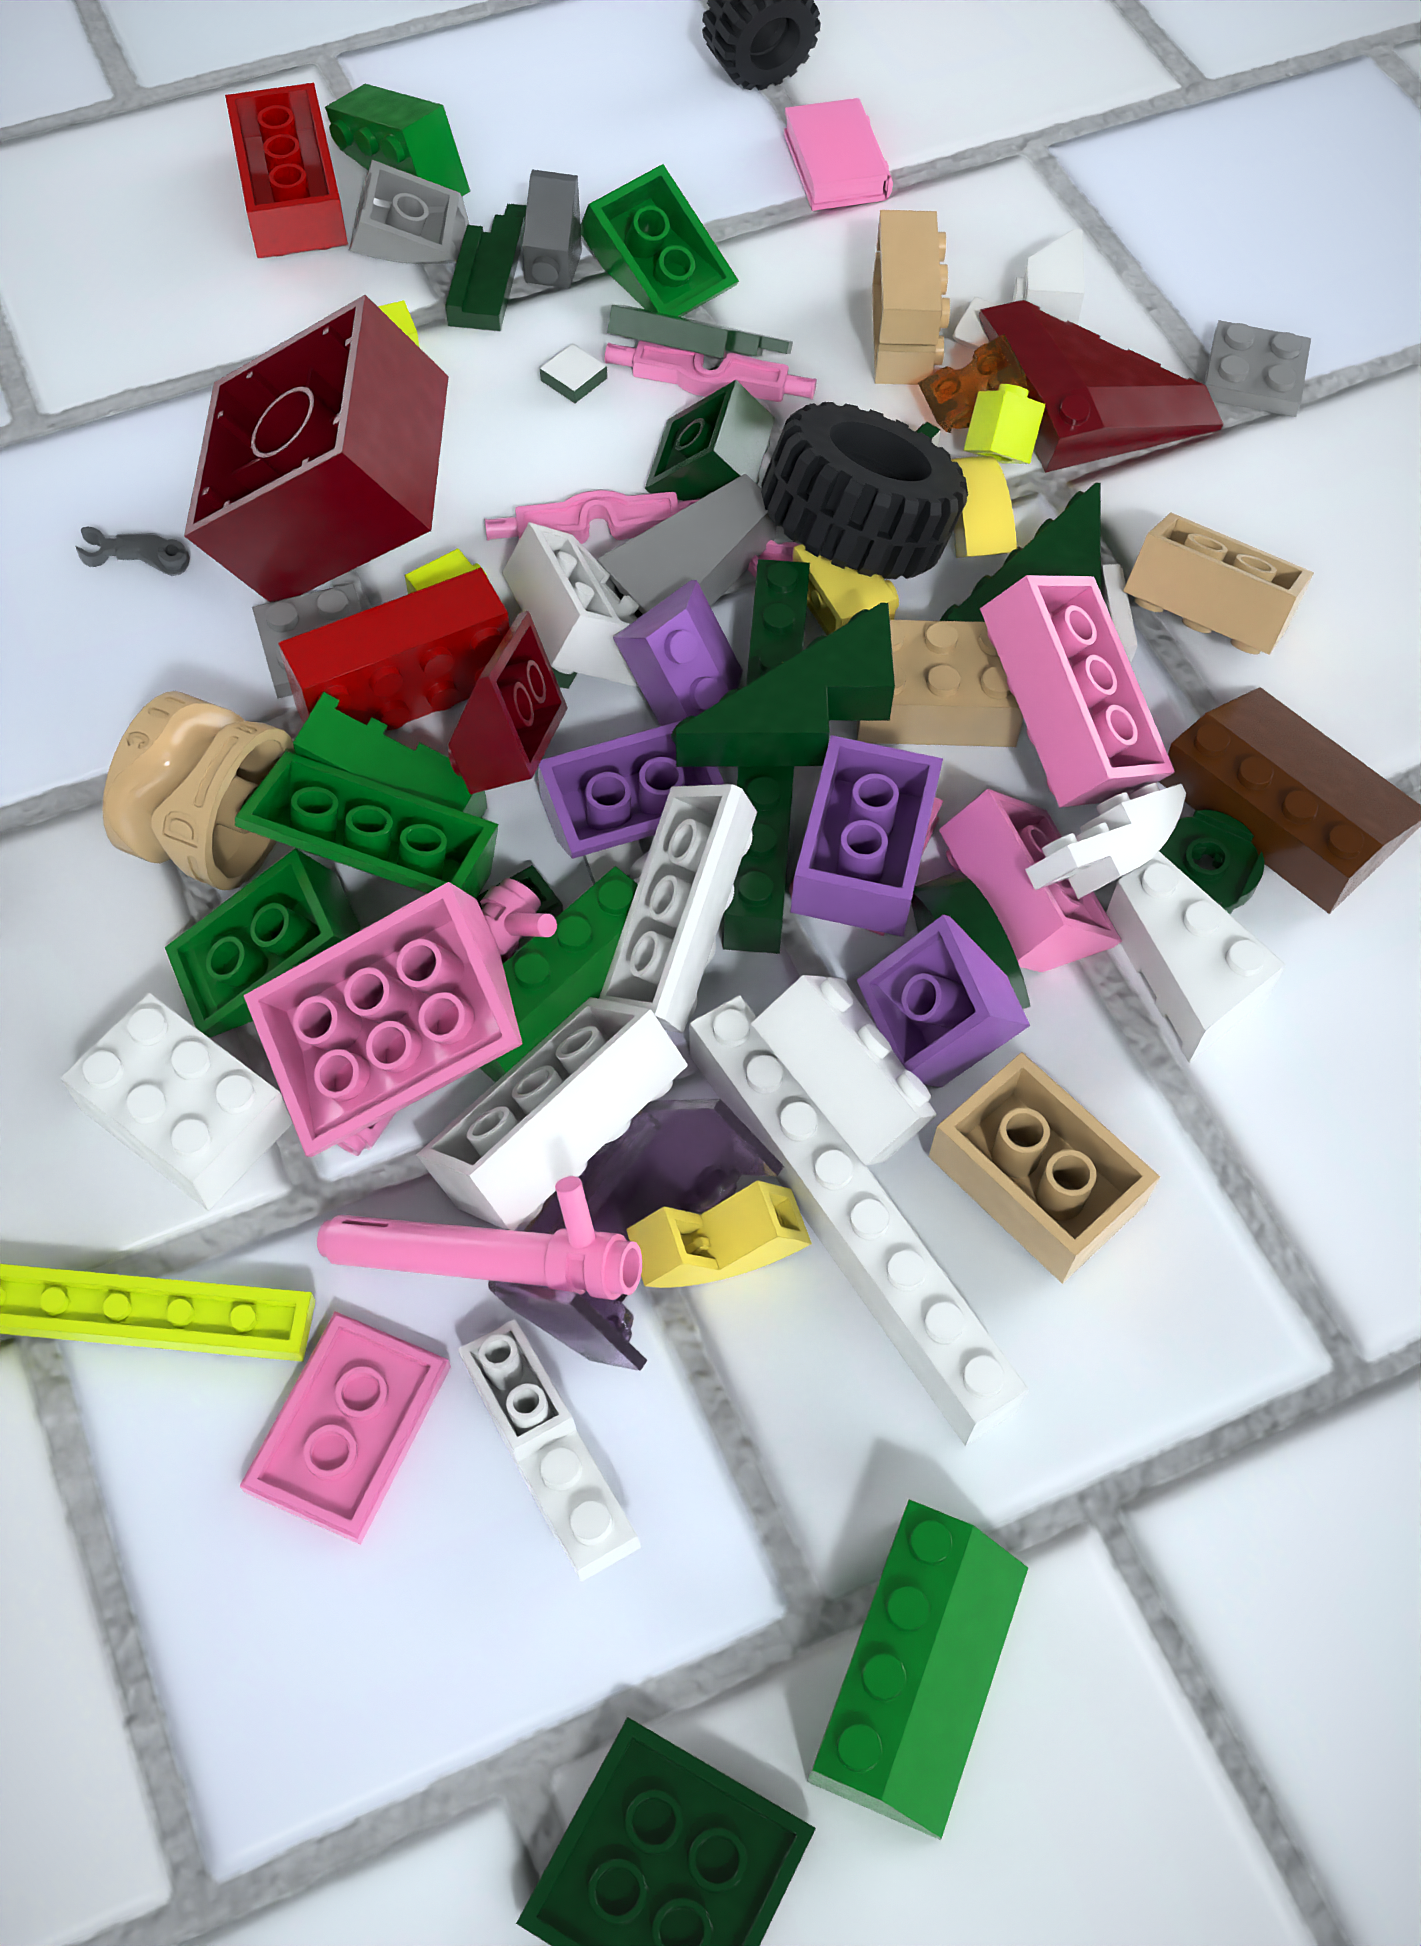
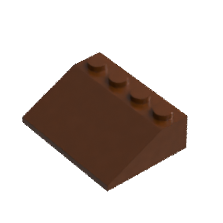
M1261 687L1206 712L1171 743L1168 751V756L1175 773L1159 781L1166 788L1182 784L1186 792L1184 802L1195 811L1212 810L1221 812L1247 826L1254 835L1251 842L1256 847L1258 856L1261 851L1263 853L1265 865L1328 914L1340 905L1421 827V805Z

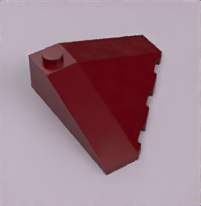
M1026 300L980 309L978 316L1007 384L1027 389L1029 391L1027 398L1045 404L1034 446L1045 473L1219 431L1224 425L1206 385L1192 378H1183L1160 367L1161 364L1130 349L1126 351L1101 339L1100 335L1068 320L1065 322L1040 310L1039 306Z

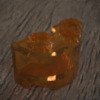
M1005 334L977 348L974 351L972 361L966 367L955 370L946 366L918 382L936 422L948 433H951L952 428H969L979 391H998L1000 384H1011L1027 388L1026 374Z

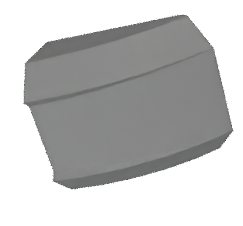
M372 160L357 207L349 250L369 257L400 263H456L467 225H470L463 197L457 191Z

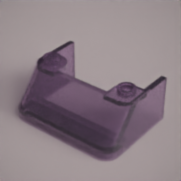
M721 1099L654 1100L644 1106L630 1120L631 1124L622 1136L614 1141L605 1143L587 1161L586 1169L578 1178L582 1182L594 1231L618 1233L623 1235L627 1241H630L626 1229L663 1206L687 1212H703L734 1195L737 1189L736 1183L742 1175L778 1176L784 1166ZM556 1191L546 1200L541 1212L530 1221L524 1232L554 1234L561 1228L566 1229ZM489 1280V1290L507 1307L589 1361L641 1371L648 1361L629 1343L632 1337L631 1327L634 1316L622 1303L627 1295L621 1294L615 1300L593 1298L587 1291L580 1295L576 1292L549 1289L548 1286Z

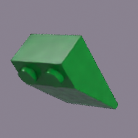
M664 164L588 204L580 224L582 237L602 268L644 309L682 317L738 284V278Z
M295 848L168 944L165 950L195 1028L208 1038H212L253 1021L244 998L245 994L362 929L336 873Z

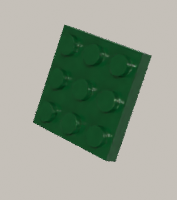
M627 1717L516 1924L550 1946H760L816 1828Z

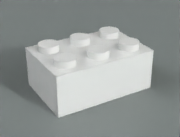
M150 993L60 1077L80 1110L207 1211L293 1124L280 1091Z

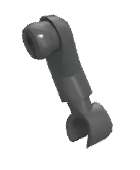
M87 526L81 528L83 539L91 545L99 546L100 549L97 552L91 553L75 546L79 558L89 567L101 566L107 561L109 556H116L117 560H141L164 574L177 576L186 571L190 560L185 546L180 541L174 539L167 540L156 534H117L116 538H105L100 530Z

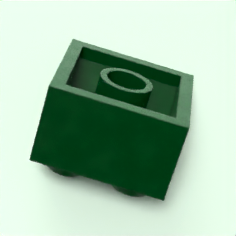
M734 380L668 419L645 489L650 494L675 492L677 500L686 501L702 499L745 473L758 484V474L764 455L770 446L769 438L775 417L737 380Z

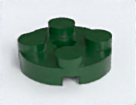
M1196 810L1193 817L1179 819L1170 837L1159 850L1230 915L1234 909L1244 905L1252 897L1264 872L1265 861L1263 853L1261 851L1258 856L1257 849L1251 842L1254 837L1251 831L1237 819L1217 811ZM1203 854L1209 855L1214 858L1212 866L1216 869H1203L1193 859L1200 860Z

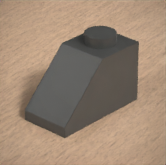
M534 169L531 171L522 244L526 283L571 288L582 253L578 175Z

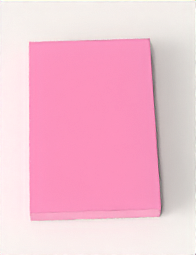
M335 1311L242 1480L240 1488L244 1493L361 1545L451 1368L449 1360Z

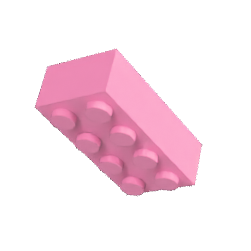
M1026 575L980 608L988 628L989 640L996 648L1007 675L1008 687L1017 700L1027 725V735L1037 750L1047 775V785L1055 796L1059 808L1102 803L1124 792L1130 795L1147 785L1157 783L1175 773L1094 577Z

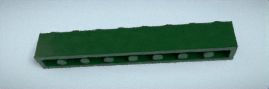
M758 559L746 685L761 677L771 665L777 662H785L803 651L810 563ZM794 766L738 767L737 787L743 789L756 809L757 814L751 829L752 842L747 853L741 859L733 883L734 896L729 907L725 910L723 950L780 954Z

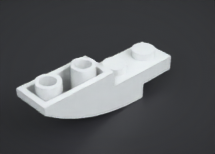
M1152 783L1130 795L1124 792L1097 805L1096 809L1099 816L1080 826L1082 833L1076 837L1074 833L1068 834L1044 846L1042 851L1046 858L1025 869L1034 889L1037 890L1069 879L1079 899L1139 868L1162 848L1175 829L1186 797L1182 784L1160 790L1157 783Z
M516 1319L459 1348V1354L501 1438L555 1539H558L580 1581L583 1582L640 1549L641 1545L638 1535L577 1432L572 1415Z

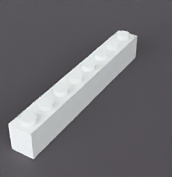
M739 995L690 1022L689 1056L780 1185L792 1189L799 1211L963 1444L965 1446L1017 1413L1029 1388L868 1168L861 1162L752 1026L751 1023L757 1017L742 996Z

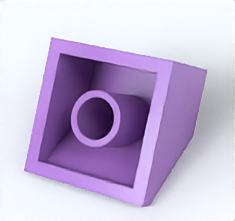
M690 580L613 637L660 726L682 721L689 716H697L717 704L727 692L739 687L743 670L697 580Z
M947 915L939 917L857 979L878 1030L887 1039L905 1069L918 1077L924 1085L943 1087L1030 1026L1007 975Z

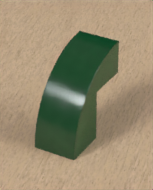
M959 870L915 886L911 904L918 933L942 915L950 916L1007 975L1022 1009L1031 1007L1024 978L1014 950L997 915L979 888Z

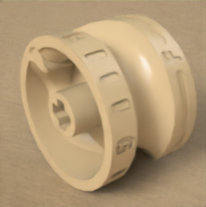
M165 692L155 697L141 709L125 731L114 753L107 774L102 811L108 839L120 851L151 863L160 864L172 859L186 875L217 889L232 890L240 887L260 869L277 841L236 827L235 816L284 752L288 751L296 754L291 737L282 729L264 723L244 721L242 717L231 710L182 692Z

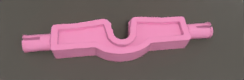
M642 340L638 342L637 348L608 343L605 351L606 364L611 363L633 367L634 377L677 384L685 391L703 397L709 396L734 380H737L754 398L781 402L784 394L813 400L816 389V378L789 375V367L785 364L762 361L736 353H728L717 369L707 370L703 368L704 354Z
M607 490L588 491L572 496L565 502L518 506L515 509L516 517L485 519L487 541L518 537L520 540L530 522L572 534L583 544L590 536L589 523L596 518L604 519L608 523L610 534L613 538L625 540L640 535L700 499L678 501L675 492L626 496L619 492Z

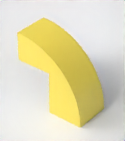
M992 456L951 459L952 462H957L962 468L968 489L967 503L954 528L956 558L1007 554L1017 549L1010 494L1005 476L997 460Z
M759 1180L701 1215L663 1206L626 1229L629 1240L636 1242L641 1250V1277L644 1286L656 1288L692 1286L734 1277L774 1263L812 1244L792 1189Z

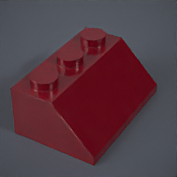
M529 611L517 615L479 676L448 744V754L452 769L456 775L463 777L470 794L532 779L568 709Z

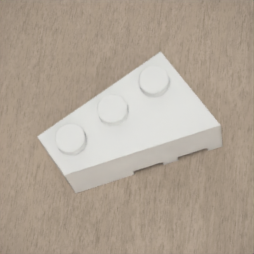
M529 522L502 574L522 612L529 611L551 667L565 674L576 672L639 687L613 639L616 634L638 619L634 614L639 605L630 596H623L622 600L617 597L605 584L610 574L572 534Z
M1159 851L1139 868L1124 875L1117 881L1106 914L1122 940L1120 944L1137 974L1141 972L1144 974L1157 997L1155 1005L1163 1018L1168 1016L1183 1042L1181 1050L1190 1063L1269 997L1286 964Z
M802 975L751 1023L865 1166L885 1162L937 1116L928 1102L931 1099L928 1089L918 1077L905 1069L887 1039L878 1030L843 978Z

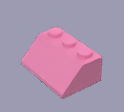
M987 789L939 829L949 848L946 851L949 862L956 871L959 870L965 874L985 896L997 915L1021 968L1045 972L1114 948L1122 942L1094 892L1078 899L1069 879L1037 890L1034 889L1025 869L1046 858L1042 848L1062 837L1047 810Z

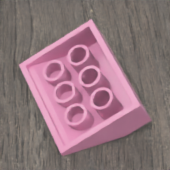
M450 882L244 995L304 1153L307 1157L311 1158L523 1044L500 952L477 899Z

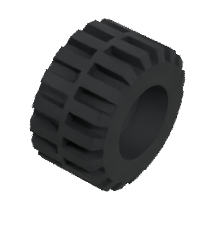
M708 0L707 4L710 8L703 13L702 22L705 24V27L702 29L703 38L707 42L706 45L730 78L737 85L741 84L744 89L752 90L754 87L758 90L767 89L769 84L772 83L775 86L783 83L785 77L789 75L791 78L798 72L796 70L801 63H806L810 57L808 52L810 49L815 48L818 41L815 34L820 31L821 22L818 19L820 12L814 0Z

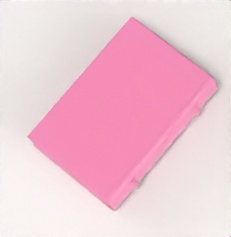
M859 98L785 108L787 128H784V137L812 211L886 201L889 198L893 186L887 161L884 160L871 128L869 116L866 115Z

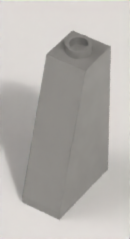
M745 473L601 556L597 561L610 574L605 584L620 600H622L623 596H630L639 605L634 614L637 618H640L690 580H697L711 607L748 569L751 559L755 555L759 557L766 550V544L770 540L774 541L776 539V525L770 519L768 510H765L761 494L762 488Z

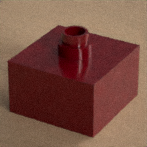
M363 295L215 381L184 537L271 603L300 596L432 530L449 376L366 295Z

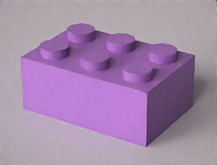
M831 735L794 875L790 913L904 937L943 758Z

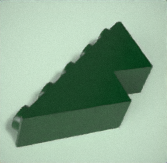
M1094 483L1086 492L1078 491L1070 499L1065 510L1055 520L1047 519L1037 530L1034 539L1024 548L1018 546L1017 549L1012 550L1003 566L993 576L985 575L974 587L971 595L959 606L957 604L950 606L940 621L985 622L980 608L1026 575L1090 576L1095 578L1100 590L1101 483Z
M880 603L870 610L864 609L859 611L841 628L828 636L821 635L815 638L805 650L785 662H777L771 665L758 679L741 689L730 690L714 706L697 716H689L679 722L671 734V740L676 744V767L823 766L829 743V721H890L895 681L888 603Z

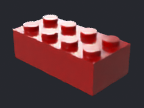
M314 82L225 95L244 201L257 258L279 257L291 253L317 249L326 250L332 247L348 245L340 197Z
M482 567L283 640L278 642L296 709L303 723L306 722L321 695L325 692L340 700L336 710L365 725L369 723L372 717L388 725L387 731L398 729L410 721L436 711L447 710L455 704L469 699L479 676L510 627L508 612Z

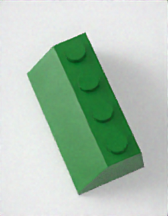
M288 751L284 752L235 816V826L394 883L428 894L450 882L475 899H477L491 875L499 826L497 823Z
M616 866L555 918L557 929L552 936L533 937L503 964L523 1044L479 1067L495 1083L590 997L599 999L638 886L634 880Z
M909 1499L807 1782L941 1840L1028 1567L974 1525Z

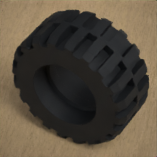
M822 402L820 405L815 403L806 405L794 412L785 422L761 484V494L765 510H768L769 517L776 526H782L784 534L789 539L803 544L805 550L818 557L821 555L831 560V564L845 569V567L855 569L861 575L872 577L874 574L881 575L884 579L894 580L903 576L905 579L923 574L934 567L942 556L967 503L968 496L966 477L963 476V471L959 464L951 461L950 454L943 447L934 445L932 439L922 432L917 433L908 428L909 425L897 419L893 421L884 417L883 413L871 409L870 411L859 409L856 405L845 403L843 406H838L834 402Z

